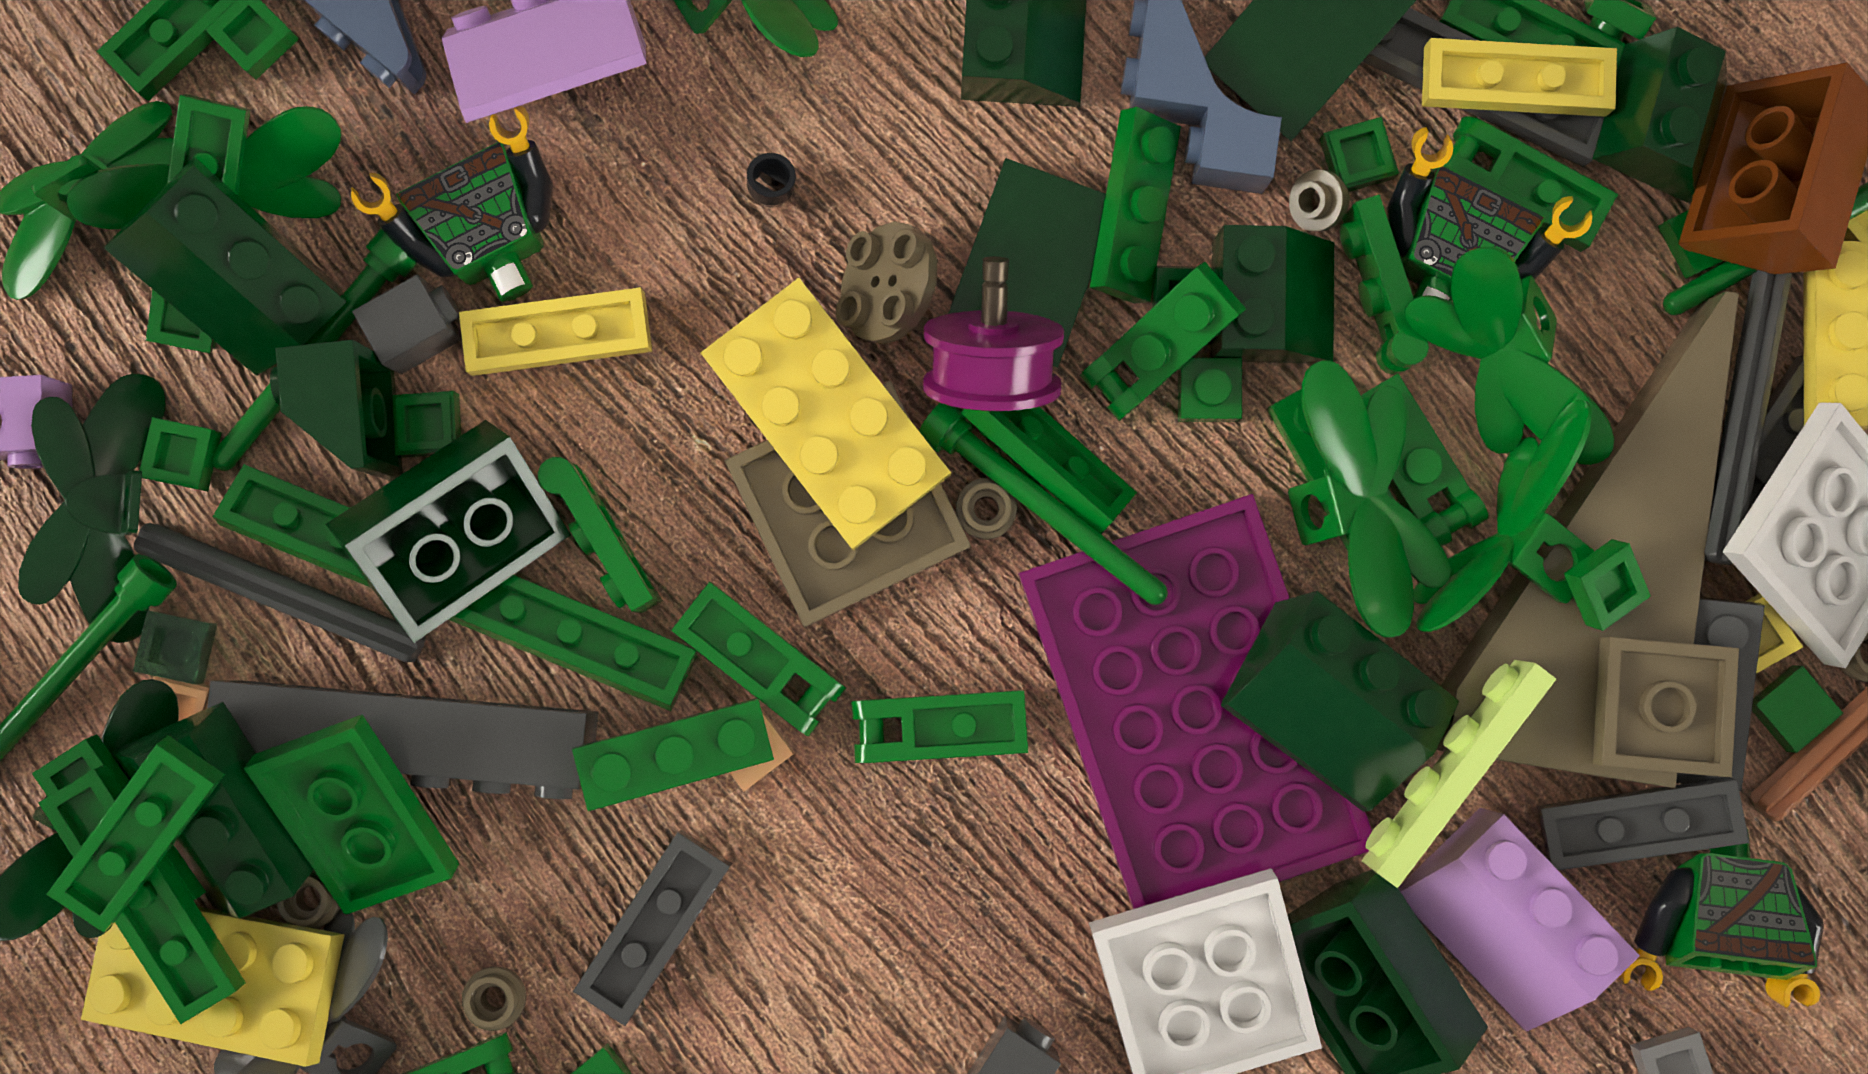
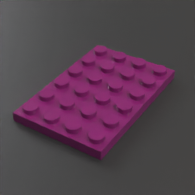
M1253 494L1112 541L1114 545L1166 585L1168 595L1161 604L1152 605L1146 602L1083 551L1018 573L1132 909L1270 868L1277 876L1278 881L1281 882L1369 851L1365 845L1372 830L1365 811L1357 808L1221 706L1275 602L1289 599Z

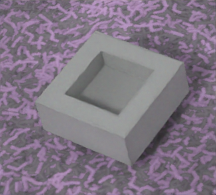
M1690 1027L1630 1045L1639 1074H1713L1700 1032Z

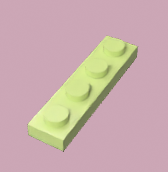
M1514 660L1511 665L1503 664L1486 681L1482 689V694L1486 698L1471 717L1469 715L1461 717L1446 734L1443 745L1447 749L1432 768L1429 766L1424 767L1412 778L1404 793L1408 800L1394 819L1385 818L1371 832L1365 845L1369 851L1361 862L1398 888L1556 681V678L1533 662Z

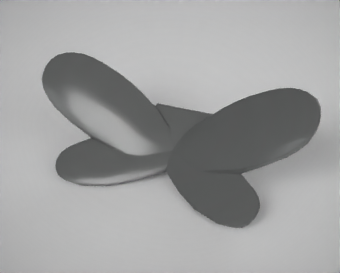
M339 909L335 918L326 924L323 929L324 931L345 935L320 1062L318 1064L305 1067L222 1049L214 1063L215 1074H296L299 1068L309 1074H376L396 1050L397 1045L394 1039L350 1021L344 1015L364 996L382 966L388 942V932L384 920L379 917H371L355 929L353 914L345 915ZM362 1043L372 1047L371 1055L362 1065L348 1070L336 1066L337 1059L332 1052L338 1045L348 1048L354 1044Z

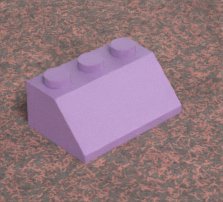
M511 0L513 8L490 15L487 6H480L453 16L451 19L455 27L447 29L442 37L460 110L466 123L647 64L646 43L630 0Z
M1479 808L1398 887L1418 920L1526 1032L1594 1001L1640 956L1504 814L1488 809Z

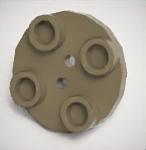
M895 221L876 227L871 233L866 231L858 232L852 237L846 249L848 264L841 283V298L836 306L837 321L842 326L850 328L857 337L878 344L900 340L912 329L924 331V325L928 319L923 317V315L930 306L937 284L938 259L931 240L919 228Z

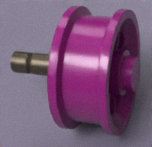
M997 256L983 258L982 278L985 282L982 284V310L941 315L929 320L924 325V339L933 346V369L927 372L923 378V391L931 399L964 409L1013 411L1043 406L1055 401L1061 395V379L1053 373V351L1062 345L1064 329L1059 323L1042 316L1007 311L1008 284L1006 281L1008 280L1009 270L1008 258Z

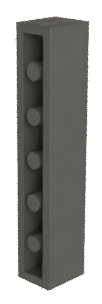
M244 680L210 681L207 706L209 708L224 702L256 753L363 714L401 774L411 775V786L449 788V780L452 778L473 780L472 791L508 794L511 791V784L535 786V797L548 799H572L573 789H582L572 748L596 741L599 715L598 711Z

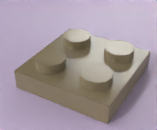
M1600 637L1592 765L1732 778L1739 648Z

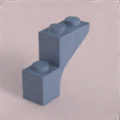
M305 0L320 16V19L314 26L343 51L350 43L362 51L366 56L360 64L385 86L390 88L397 80L414 95L426 81V70L399 0Z
M1134 0L1129 36L1139 37L1137 57H1126L1121 83V94L1131 96L1129 108L1139 107L1170 122L1199 126H1190L1184 154V163L1194 164L1191 184L1263 194L1274 178L1282 117L1268 116L1247 110L1231 101L1221 92L1211 75L1182 0Z

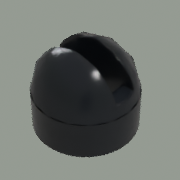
M764 153L751 161L747 169V189L751 197L759 205L768 208L781 206L793 194L796 173L794 166L786 157L777 153ZM760 177L764 183L771 186L777 191L770 190L769 188L760 184L756 180Z

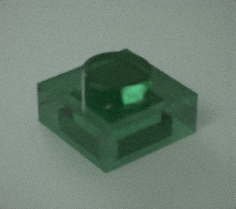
M147 610L133 671L190 684H204L218 624L160 611Z

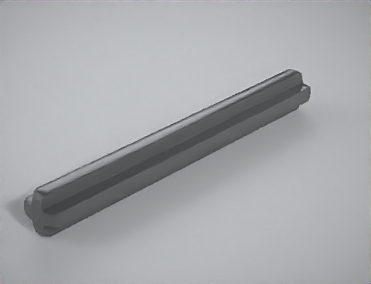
M1757 270V272L1752 274L1717 459L1709 530L1705 546V561L1720 565L1733 564L1723 553V550L1749 511L1792 279L1791 273L1771 274Z
M144 524L134 542V550L137 554L148 556L169 567L401 661L415 662L424 647L426 635L413 643L398 622L161 525Z

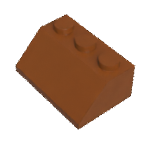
M1848 62L1727 85L1678 243L1684 250L1771 274L1836 269L1868 157V86Z

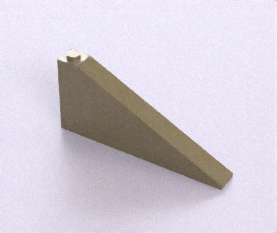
M1726 291L1697 306L1613 430L1614 449L1610 456L1604 461L1588 467L1554 518L1594 551L1611 539L1630 543L1651 597L1607 629L1601 631L1585 625L1574 597L1568 603H1559L1518 571L1441 685L1442 688L1457 698L1459 703L1437 750L1445 752L1447 747L1443 745V741L1451 727L1461 717L1465 715L1471 717L1486 698L1482 694V689L1489 677L1503 664L1511 665L1514 660L1527 661L1538 664L1554 676L1556 681L1496 760L1669 788L1676 787L1677 773L1592 765L1600 637L1694 644L1705 561V546L1709 530L1739 293ZM1542 543L1536 552L1544 558L1543 567L1545 573L1553 580L1558 581L1565 578L1564 573L1573 566L1572 554L1562 544L1547 546Z

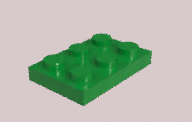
M363 714L256 753L244 767L250 779L345 915L452 879L459 865L453 852Z

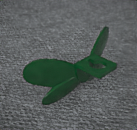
M129 374L120 377L105 390L83 424L73 408L61 398L47 397L35 405L31 429L36 452L47 476L63 497L64 502L39 529L29 544L19 569L18 589L22 598L27 602L38 605L45 604L55 598L70 581L87 621L91 624L117 595L115 592V586L119 583L117 575L135 556L131 545L125 535L136 534L138 531L142 471H135V468L142 461L152 417L163 419L166 407L164 390L161 384L154 378L144 374ZM149 608L146 611L138 610L110 642L124 643L139 637L146 628Z
M154 679L142 680L127 689L114 705L102 733L101 740L109 752L113 753L121 746L178 722L179 707L173 689L166 683ZM39 805L33 814V819L56 831ZM57 831L22 854L0 874V941L15 940L26 936L43 926L65 908L46 895L73 859ZM72 912L74 927L84 937H99L112 927L111 925L103 933Z

